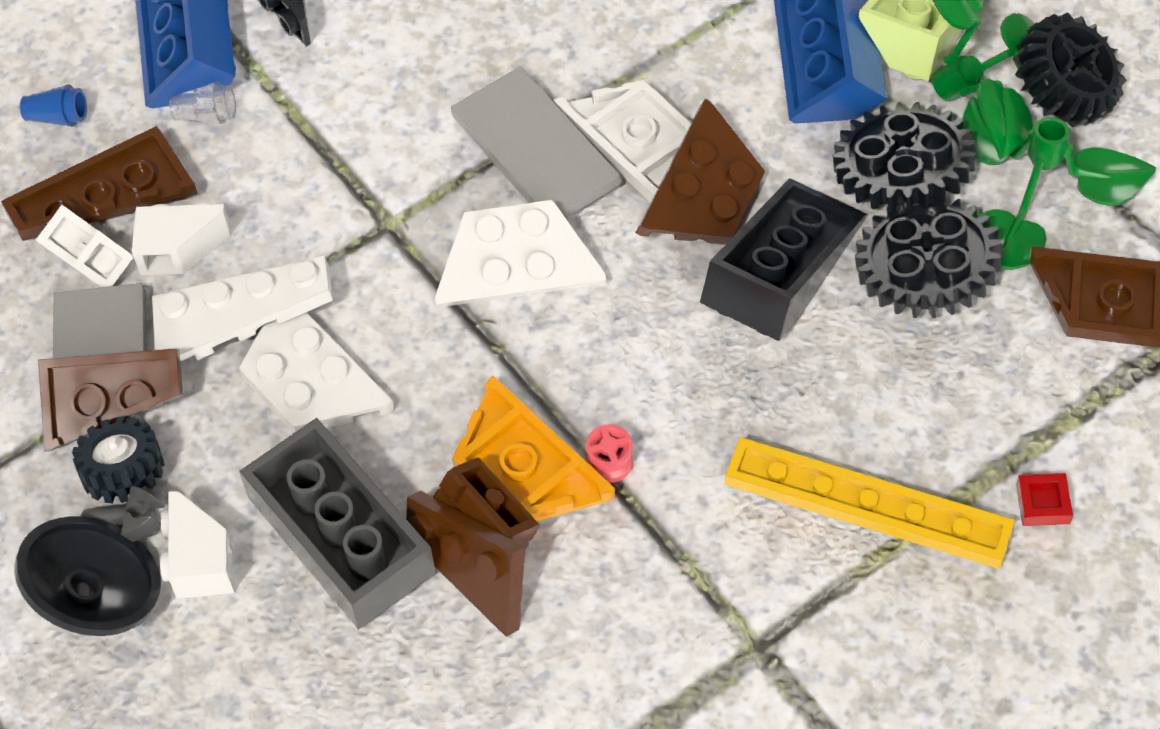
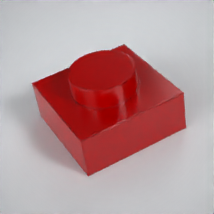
M1066 473L1018 475L1016 489L1022 526L1063 525L1071 523L1073 512Z

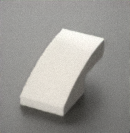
M63 205L60 206L36 239L37 242L100 287L113 286L134 258L131 253Z

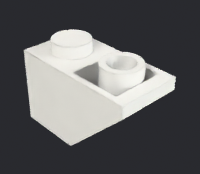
M199 203L196 205L178 206L157 204L148 207H136L131 251L140 275L185 274L228 239L231 235V228L224 204Z
M179 491L168 492V510L161 511V531L163 538L168 539V552L161 553L160 556L163 582L170 581L176 598L234 593V550L227 530Z

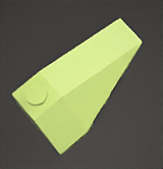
M868 0L860 9L858 16L889 68L903 72L909 78L929 81L933 73L942 66L944 57L949 55L963 31L948 24L939 13L933 0Z

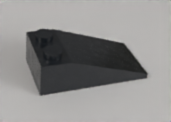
M789 178L710 260L700 303L723 316L730 317L756 330L762 335L780 341L802 315L865 221L866 213Z

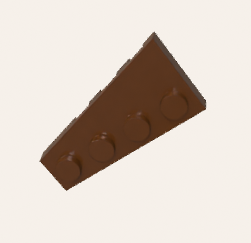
M155 126L2 200L1 203L22 241L38 237L61 205L85 222L92 223L133 212L136 210V207L163 204L198 193L195 183L158 126Z

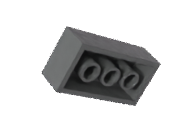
M318 418L303 426L239 471L249 500L358 630L436 574L431 547Z

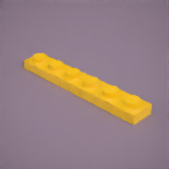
M739 437L725 474L724 485L997 569H1001L1015 522L1011 518Z

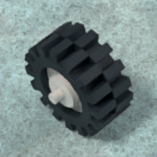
M120 416L116 417V423L111 425L109 420L105 419L100 421L102 428L97 430L92 425L87 429L89 437L80 435L77 439L79 447H73V462L87 494L90 493L92 498L97 501L103 496L105 503L113 504L115 497L119 496L121 503L128 502L131 486L141 489L146 486L152 490L157 485L155 478H161L163 475L162 467L165 464L154 430H151L150 425L146 422L141 424L139 418L131 417L127 423L125 417Z

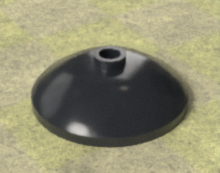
M81 516L53 519L34 528L22 541L14 564V574L18 589L25 601L38 615L64 630L88 636L116 635L140 625L152 613L161 590V577L156 561L143 543L139 540L132 542L121 535L122 528L104 520Z

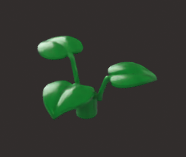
M933 0L939 13L948 24L954 28L966 30L953 51L944 57L943 60L946 65L933 73V88L945 101H953L959 96L965 97L970 93L977 92L978 104L999 159H1003L1026 142L1030 130L1033 129L1032 117L1025 101L1017 91L1011 88L1004 89L1002 82L999 80L985 79L980 82V79L983 77L984 70L1013 56L1014 59L1018 52L1016 46L1020 39L1035 23L1020 13H1012L1002 20L1000 32L1004 43L1009 49L980 63L974 56L959 55L981 23V19L976 12L983 8L984 0Z
M971 97L963 114L964 129L972 130V140L975 141L976 160L988 165H999L1006 161L1009 156L1014 160H1019L1028 150V156L1034 165L1016 217L1010 212L1000 209L989 210L978 216L988 215L990 217V227L998 228L999 240H1002L1003 257L1001 262L1003 270H1014L1029 265L1032 247L1044 248L1046 236L1042 226L1024 220L1041 170L1053 169L1062 162L1064 157L1069 175L1079 177L1077 183L1079 192L1085 198L1107 206L1121 205L1133 199L1154 176L1156 171L1155 166L1139 158L1100 147L1080 150L1073 158L1074 145L1068 143L1070 129L1064 121L1054 117H1045L1038 120L1034 125V129L1030 130L1026 142L1007 157L999 159L976 97Z

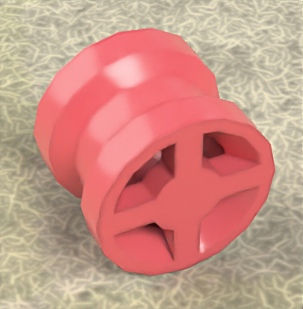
M613 424L601 425L595 428L586 440L587 463L609 483L625 479L631 472L633 466V446L629 433L622 427ZM604 455L608 456L609 460L603 458Z

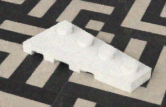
M325 255L152 296L155 350L177 348L180 349V361L194 355L199 360L215 353L214 346L234 337H238L239 341L256 335V330L268 322L275 320L281 324L333 301L330 269Z

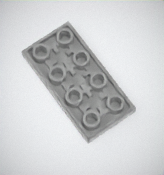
M521 66L451 106L453 118L528 203L553 200L566 218L621 185L620 174Z

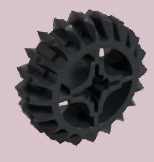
M1068 12L1059 16L1052 14L1045 17L1039 23L1036 22L1032 25L1016 46L1018 52L1013 59L1019 66L1015 76L1024 81L1020 91L1030 93L1033 98L1031 105L1039 104L1042 107L1043 117L1053 114L1054 118L1067 122L1072 128L1082 124L1084 126L1090 123L1093 124L1113 110V107L1117 105L1120 97L1124 94L1122 86L1127 80L1121 74V70L1125 65L1116 60L1115 55L1119 49L1109 46L1107 43L1109 35L1102 37L1097 32V24L1087 26L1083 16L1073 19Z

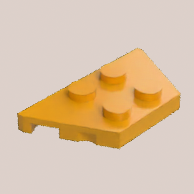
M491 376L487 380L483 399L478 410L473 411L467 424L468 432L460 440L452 457L453 467L474 458H480L536 521L609 502L615 497V488L498 379Z

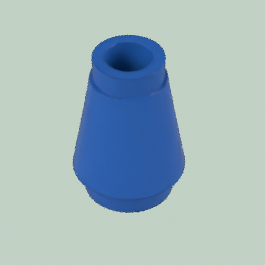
M67 84L31 94L30 96H23L20 100V113L25 121L73 127L77 122H83L86 119L87 100L81 88H74L72 85Z

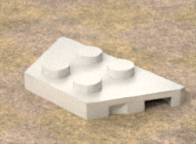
M645 80L626 83L619 88L606 87L591 90L592 97L568 102L567 97L562 96L553 100L558 108L609 164L651 202L691 123Z
M553 200L468 211L463 214L435 295L436 308L600 285L606 284V275Z
M307 312L281 324L275 320L264 324L239 367L243 380L293 433L315 418H318L324 426L331 425L336 427L353 423V416L380 410L382 416L390 414L395 410L393 400Z

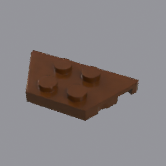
M704 99L699 106L635 232L636 234L644 237H649L652 232L674 234V240L692 241L694 239H701L707 243L726 245L735 235L765 170L711 101Z
M1032 247L1029 263L1066 337L1160 347L1159 261Z

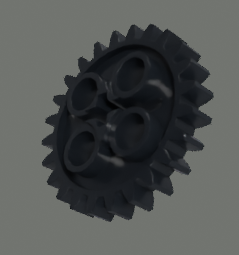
M897 102L894 111H889L884 105H881L879 109L880 114L876 116L865 111L863 112L864 122L851 120V131L841 130V141L834 142L835 154H832L837 183L843 184L846 195L855 193L856 203L858 204L870 199L871 209L873 210L882 203L887 204L889 213H892L897 205H904L907 213H910L915 203H920L926 210L930 209V199L934 198L941 203H945L946 191L959 194L960 183H969L970 172L975 171L976 145L975 141L972 140V130L964 129V120L962 118L952 121V111L950 110L937 115V105L934 104L926 111L920 110L919 102H915L911 109H905L901 102Z
M957 199L950 206L936 200L935 204H930V209L927 210L919 203V205L913 206L910 213H907L904 205L902 210L898 211L895 209L892 213H889L888 207H886L887 218L874 215L872 217L873 228L863 227V239L856 241L857 254H855V263L860 285H866L868 297L878 295L880 307L893 302L894 312L897 315L906 307L911 308L913 318H917L922 309H928L930 316L936 318L938 308L943 307L948 313L954 315L955 304L958 302L968 308L972 307V294L985 298L986 285L995 286L996 273L1002 271V240H999L998 228L990 227V217L988 215L978 217L977 206L975 205L963 211L961 199Z

